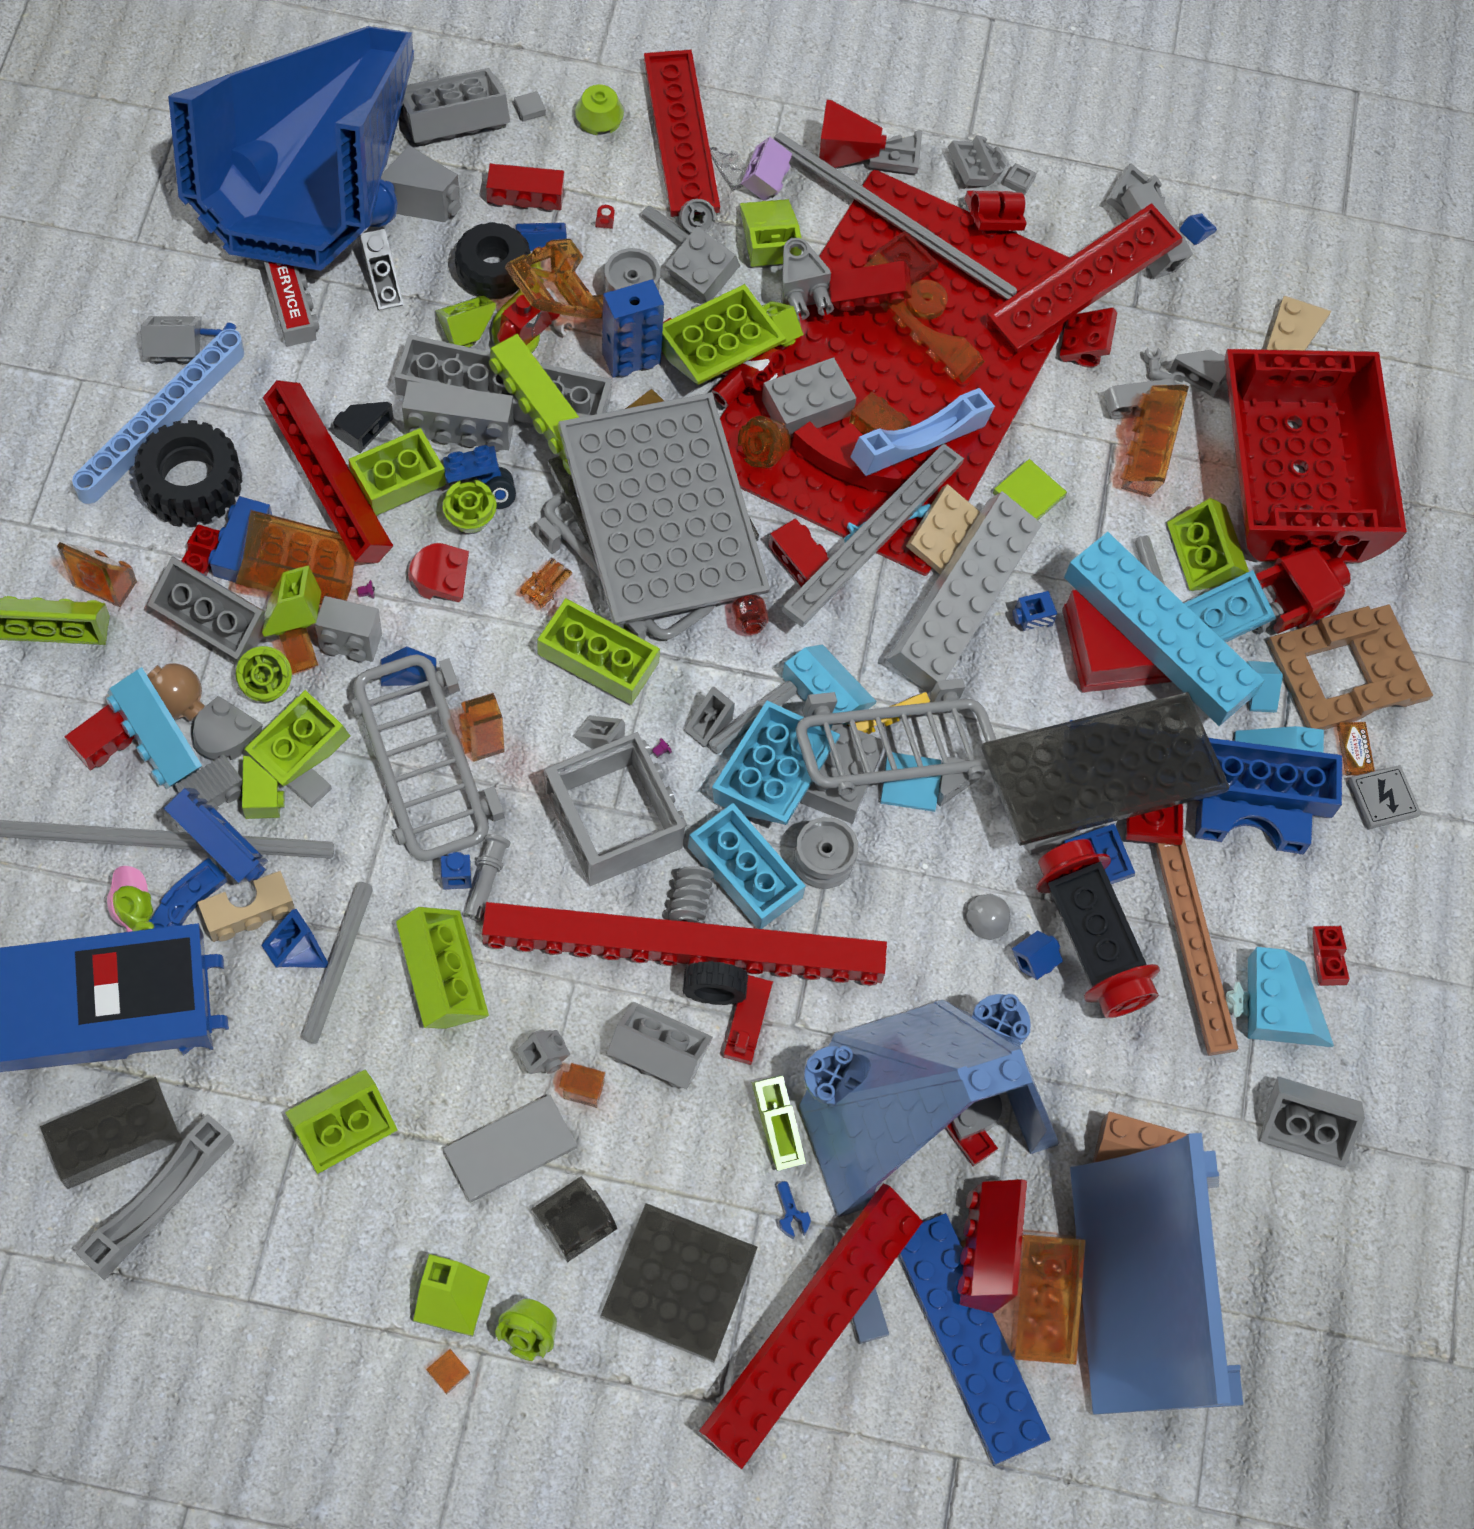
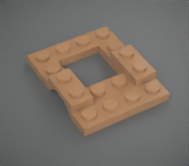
M1390 604L1373 609L1366 606L1322 618L1318 624L1275 635L1267 641L1307 728L1326 730L1358 721L1382 708L1393 705L1407 707L1428 701L1433 697V693ZM1350 645L1368 684L1355 687L1350 693L1325 699L1307 660V656Z

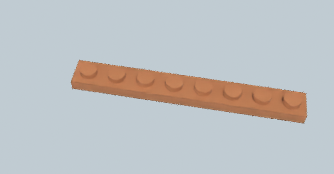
M1183 837L1182 845L1155 843L1207 1054L1212 1056L1236 1052L1239 1048L1185 839Z

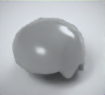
M993 894L978 896L970 902L967 918L976 936L992 940L1000 938L1008 931L1011 915L1007 903L1002 898Z

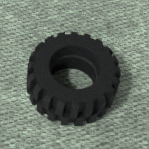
M188 420V423L176 421L173 422L172 426L167 427L164 425L158 428L159 432L156 434L152 432L146 438L147 443L140 445L138 449L139 455L135 457L134 462L136 468L134 471L143 501L147 503L148 509L152 513L158 514L160 519L164 521L171 519L173 524L180 526L183 523H188L189 526H197V522L202 521L206 524L212 522L213 517L217 516L220 518L226 513L225 508L228 507L230 509L231 505L235 504V497L240 495L241 483L243 482L237 451L231 439L226 437L225 433L219 428L213 430L211 424L202 422V425H200L196 420ZM186 461H201L213 467L205 479L193 485L180 486L165 480L168 472L173 467Z

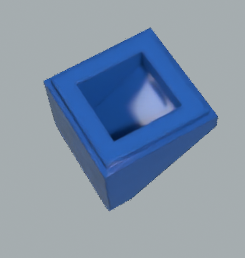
M1202 213L1188 216L1179 229L1194 245L1201 243L1217 231L1216 227Z

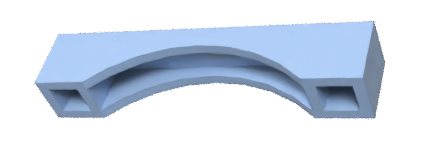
M980 388L960 395L944 409L914 426L895 431L879 428L859 436L851 458L867 476L985 427L995 406Z

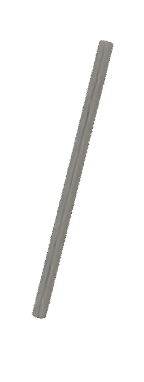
M778 133L774 136L776 142L792 153L791 157L1005 300L1016 295L1017 289L783 133Z
M0 820V837L205 850L188 832ZM243 836L260 854L333 858L334 843L330 841Z

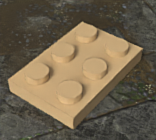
M947 484L941 488L906 547L941 574L980 511Z

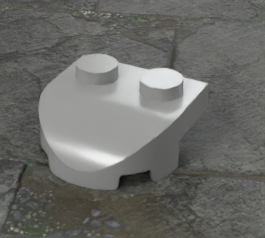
M976 135L972 142L952 140L948 146L965 185L989 186L998 179L1006 166V158L998 146L992 148L986 143L987 138Z
M1132 163L1124 168L1106 200L1109 205L1126 219H1129L1121 198L1127 192V188L1134 183L1141 182V184L1151 182L1161 200L1165 203V197H1162L1160 190L1162 183L1157 176L1153 175L1148 178Z
M217 696L195 718L193 729L194 746L201 754L214 760L221 755L230 756L231 759H235L243 755L244 747L262 732L263 724L225 699Z
M999 1094L974 1102L951 1122L959 1140L984 1130L987 1132L996 1124L1002 1113V1101Z

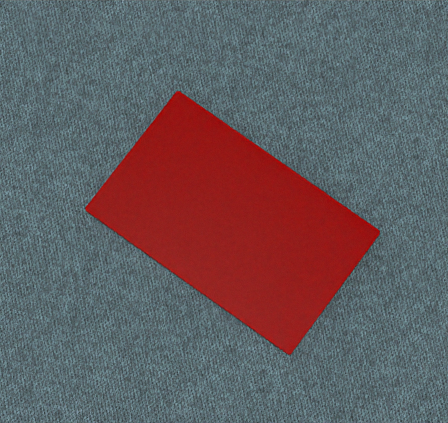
M872 170L863 184L864 188L1017 289V293L1070 258L1013 231L978 230L971 212L878 170ZM854 199L819 257L830 269V272L905 261L910 268L912 298L904 299L905 301L902 303L882 302L876 307L856 306L851 311H841L834 306V310L829 314H826V310L823 308L824 315L818 314L816 304L806 306L809 310V316L802 320L799 313V323L803 335L796 338V342L789 346L783 347L778 345L774 347L782 350L786 355V365L777 378L834 357L856 396V403L852 416L817 428L827 439L849 423H852L863 435L879 428L890 431L905 429L935 415L960 395L980 388L995 407L985 427L944 443L964 458L963 463L923 505L930 504L931 506L941 488L947 484L969 502L1066 322L1017 354L988 320L987 313L1007 300ZM778 354L773 358V367L779 361ZM747 387L726 408L720 418L742 490L843 538L850 534L847 528L848 523L859 527L895 493L851 484L825 472L803 457L792 446L793 437L783 441L761 400L762 391ZM941 445L893 464L903 476L900 487ZM916 517L906 521L876 553L914 572L927 576L932 567L906 547L923 517Z

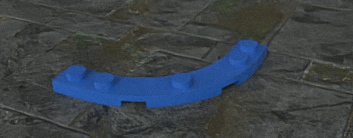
M208 857L181 878L164 895L160 901V906L152 919L149 920L154 924V929L182 925L190 913L198 906L199 901L206 899L228 882L226 876ZM194 1047L179 1048L178 1050L184 1056Z

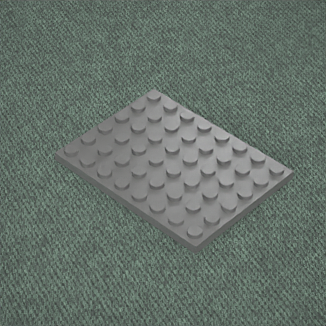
M712 392L559 421L558 429L613 624L621 625L769 593L770 586Z

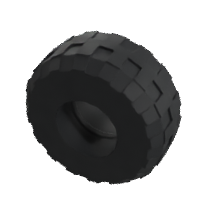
M488 222L467 230L458 240L455 251L456 272L464 287L468 288L472 293L488 298H500L515 293L523 286L531 266V251L526 238L517 229L503 223ZM491 257L503 259L498 263H489L483 261Z

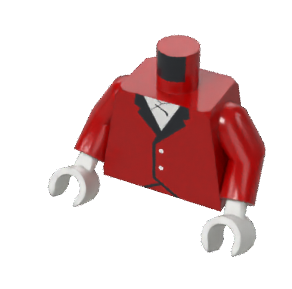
M527 291L523 295L518 296L516 301L502 313L497 338L499 343L518 334L525 345H527L552 324L553 320L554 328L564 335H567L563 330L564 325L567 324L574 328V324L564 316H560L561 312L548 297L539 294L534 296Z

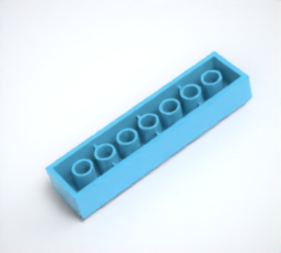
M1106 532L1070 562L1064 578L1218 726L1222 725L1257 694L1265 680L1109 532Z

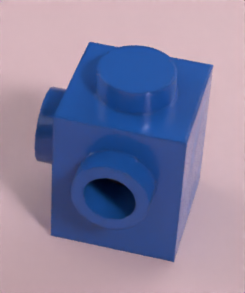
M1038 930L1012 948L1020 970L1036 980L1050 973L1057 965L1063 962L1059 952L1060 945L1053 936H1048Z

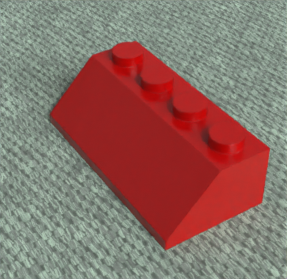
M1027 1180L985 1181L969 1192L966 1200L969 1215L963 1229V1234L966 1236V1246L962 1251L960 1260L961 1264L964 1265L963 1275L958 1283V1293L961 1294L960 1305L995 1313L1018 1295Z

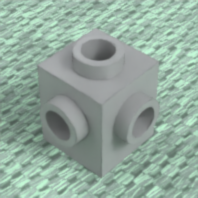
M543 1029L532 1033L528 1040L516 1049L529 1074L545 1071L547 1074H551L559 1070L563 1066L562 1062L571 1055L558 1030L546 1032Z

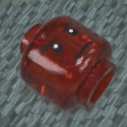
M746 595L733 602L731 610L735 628L747 635L760 633L768 623V613L763 598L757 595Z

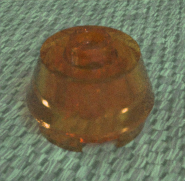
M765 416L753 417L746 425L741 427L738 434V446L742 445L743 452L747 457L744 460L753 467L770 468L787 454L791 444L787 427L782 422Z

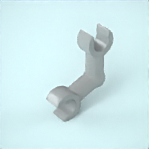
M1148 348L1146 349L1143 359L1149 364L1150 378L1152 380L1173 379L1183 382L1185 375L1181 372L1169 374L1160 371L1159 359L1162 352L1159 348L1155 353V357L1149 354ZM1176 382L1177 389L1180 391L1183 385Z

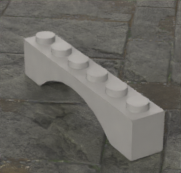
M207 1114L185 1137L171 1160L152 1183L121 1213L97 1229L77 1250L76 1254L105 1280L234 1143L231 1134Z

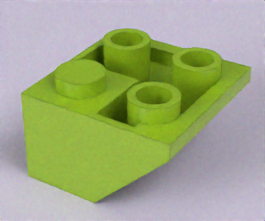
M429 1254L419 1288L413 1321L473 1337L490 1276L461 1262Z

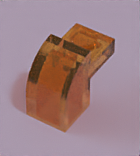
M296 628L277 635L283 653L290 663L292 674L318 666L306 628Z

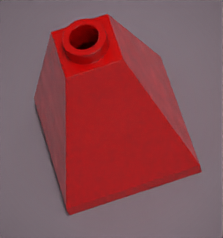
M827 99L819 158L832 167L837 168L878 157L880 150H885L887 135H882V127L833 100Z

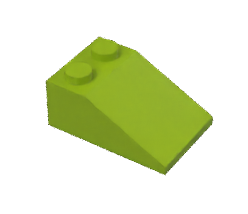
M304 690L245 750L284 787L330 757L350 737V734L330 712Z

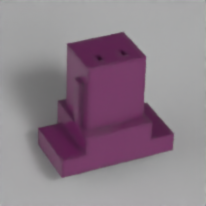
M372 580L366 586L358 587L359 597L369 596L372 599L375 598V587Z
M662 738L659 739V745L652 749L657 758L666 752L672 753L669 744Z

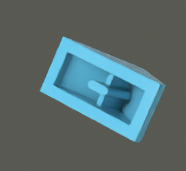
M1247 661V664L1265 680L1257 694L1249 700V711L1276 713L1282 684V672L1274 662Z

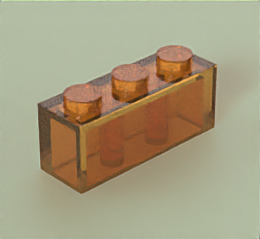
M494 693L461 702L462 713L458 714V719L461 725L459 726L462 737L460 741L464 753H470L473 762L504 753L503 717Z

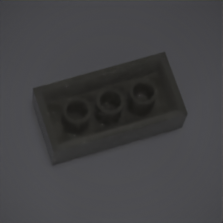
M156 1077L40 1126L60 1181L67 1190L183 1140L163 1089Z

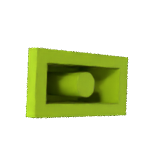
M774 301L762 305L786 338V342L780 344L781 346H789L796 342V338L803 335L794 306Z
M243 756L242 809L245 819L280 818V808H285V792L280 791L277 780L250 756Z

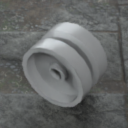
M626 248L617 251L610 256L605 264L604 293L651 279L654 280L659 291L660 266L657 259L642 249Z
M821 817L811 820L802 828L796 841L793 864L798 876L805 883L815 888L830 889L840 886L849 878L858 855L856 835L845 822L836 818Z

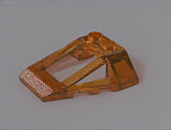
M571 239L551 240L544 247L541 248L539 246L527 256L524 254L506 264L505 269L531 306L541 311L584 319L603 318V295H591L575 272L584 256ZM548 258L551 260V272L530 266ZM541 280L554 283L568 304L555 301Z

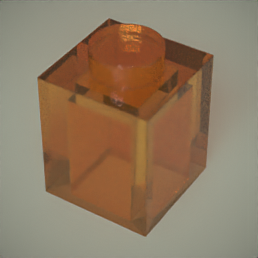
M571 1063L569 1072L563 1071L559 1088L563 1089V1099L597 1108L605 1082V1072Z

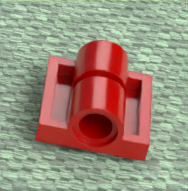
M966 192L964 199L978 230H1025L1027 225L1024 217L1026 203L1022 192Z
M1114 307L1078 313L1066 321L1060 351V358L1063 362L1075 360L1081 366L1096 367L1100 364L1101 356L1110 355L1118 314Z

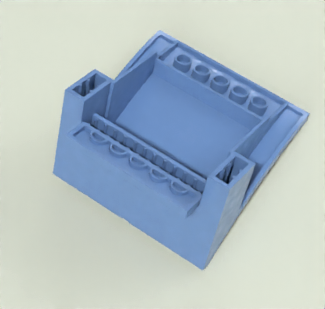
M1191 1133L1171 1143L1143 1152L1070 1167L1080 1280L1083 1286L1082 1301L1093 1415L1243 1406L1240 1365H1227L1208 1194V1188H1219L1216 1152L1204 1151L1202 1133Z

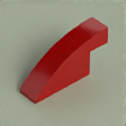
M811 421L794 432L792 446L811 463L834 477L869 489L896 492L900 488L903 476L893 465L865 476L851 458L852 452L859 436L863 434L852 423H849L828 439Z

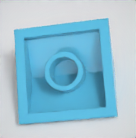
M892 752L897 769L918 767L913 755ZM886 755L884 771L892 770ZM920 757L923 766L941 764V760ZM941 775L883 782L880 803L935 812Z

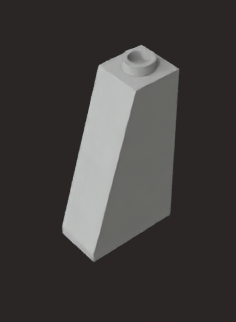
M1137 182L1127 188V192L1122 196L1121 200L1129 218L1152 203L1183 237L1151 182L1146 184ZM1184 237L1180 245L1148 266L1153 279L1175 273L1193 255Z

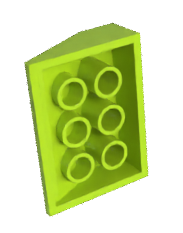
M743 284L663 323L661 351L674 367L699 385L786 342V338L746 284Z

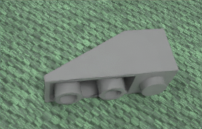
M381 229L362 233L359 236V242L378 310L404 305L386 230Z

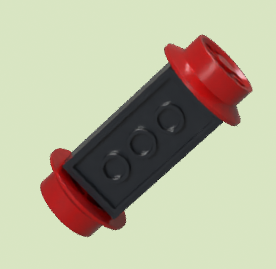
M1088 839L1075 840L1050 850L1039 859L1038 864L1044 877L1037 883L1036 888L1040 893L1051 894L1091 986V989L1084 995L1085 1001L1099 1003L1105 1018H1116L1137 1011L1158 998L1159 995L1152 980L1158 975L1160 968L1155 964H1146L1106 874L1105 869L1111 863L1110 856L1107 854H1096L1091 841Z

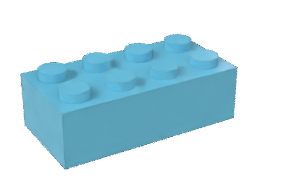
M734 803L689 835V850L705 868L714 872L713 878L757 929H763L803 898L806 885Z

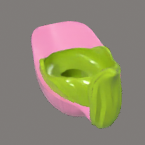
M131 866L116 868L112 877L111 889L107 896V907L110 916L117 924L125 927L127 932L154 929V924L149 921L153 914V907L144 875L140 870Z

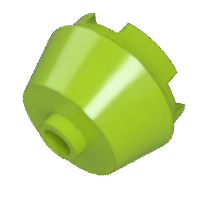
M597 84L588 87L583 92L576 104L575 115L584 131L592 135H598V132L609 130L612 133L619 127L624 116V108L612 88Z
M475 480V483L466 482L461 484V481L456 482L448 489L443 500V511L446 518L458 530L465 533H476L484 529L493 518L497 507L496 499L490 488L478 480Z
M259 646L248 650L240 658L236 667V680L239 688L246 696L256 701L268 702L281 697L291 683L292 670L288 659L283 653L272 647Z
M521 1299L500 1315L495 1334L498 1341L504 1339L513 1347L510 1351L513 1355L527 1361H533L535 1356L544 1358L546 1353L553 1349L557 1318L544 1304L533 1299Z

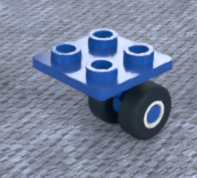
M482 445L476 447L473 451L465 453L457 451L443 458L447 483L476 477L490 488L496 499V509L507 508L514 502L516 490L512 474L507 469L499 467L494 446Z

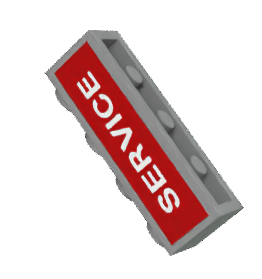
M263 261L286 347L316 341L315 330L320 328L317 315H311L310 309H314L311 294H305L304 291L305 288H308L305 273H299L298 268L301 267Z

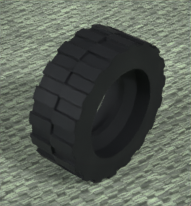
M722 962L692 963L689 966L687 965L684 971L682 991L686 997L701 1003L713 1005L741 1003L746 999L748 974L740 967Z

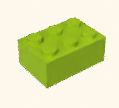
M421 428L348 459L350 471L376 516L446 485L445 468Z

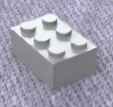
M833 357L764 382L761 400L784 441L794 437V432L809 421L816 428L852 416L856 396Z
M842 723L833 724L831 730L840 734V738L835 746L844 774L865 773L851 727ZM858 730L870 770L875 772L884 750L882 739ZM830 752L819 770L825 777L839 776L832 752ZM812 782L802 798L801 804L853 824L869 784L856 785L853 793L840 795L837 788H823Z

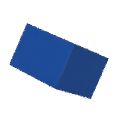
M408 646L381 659V665L410 655H421L432 662L437 672V660L435 657ZM412 666L382 676L381 686L416 685L427 681L422 667Z

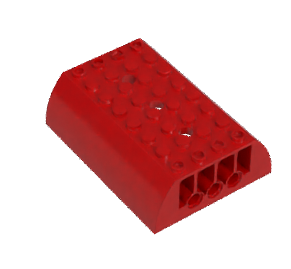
M1227 349L1224 363L1246 543L1251 555L1258 561L1276 562L1280 557L1315 546L1321 551L1326 560L1339 557L1344 562L1362 563L1382 554L1398 543L1407 533L1379 352ZM1294 421L1300 428H1291L1287 422ZM1300 465L1305 469V473L1297 472L1293 466Z

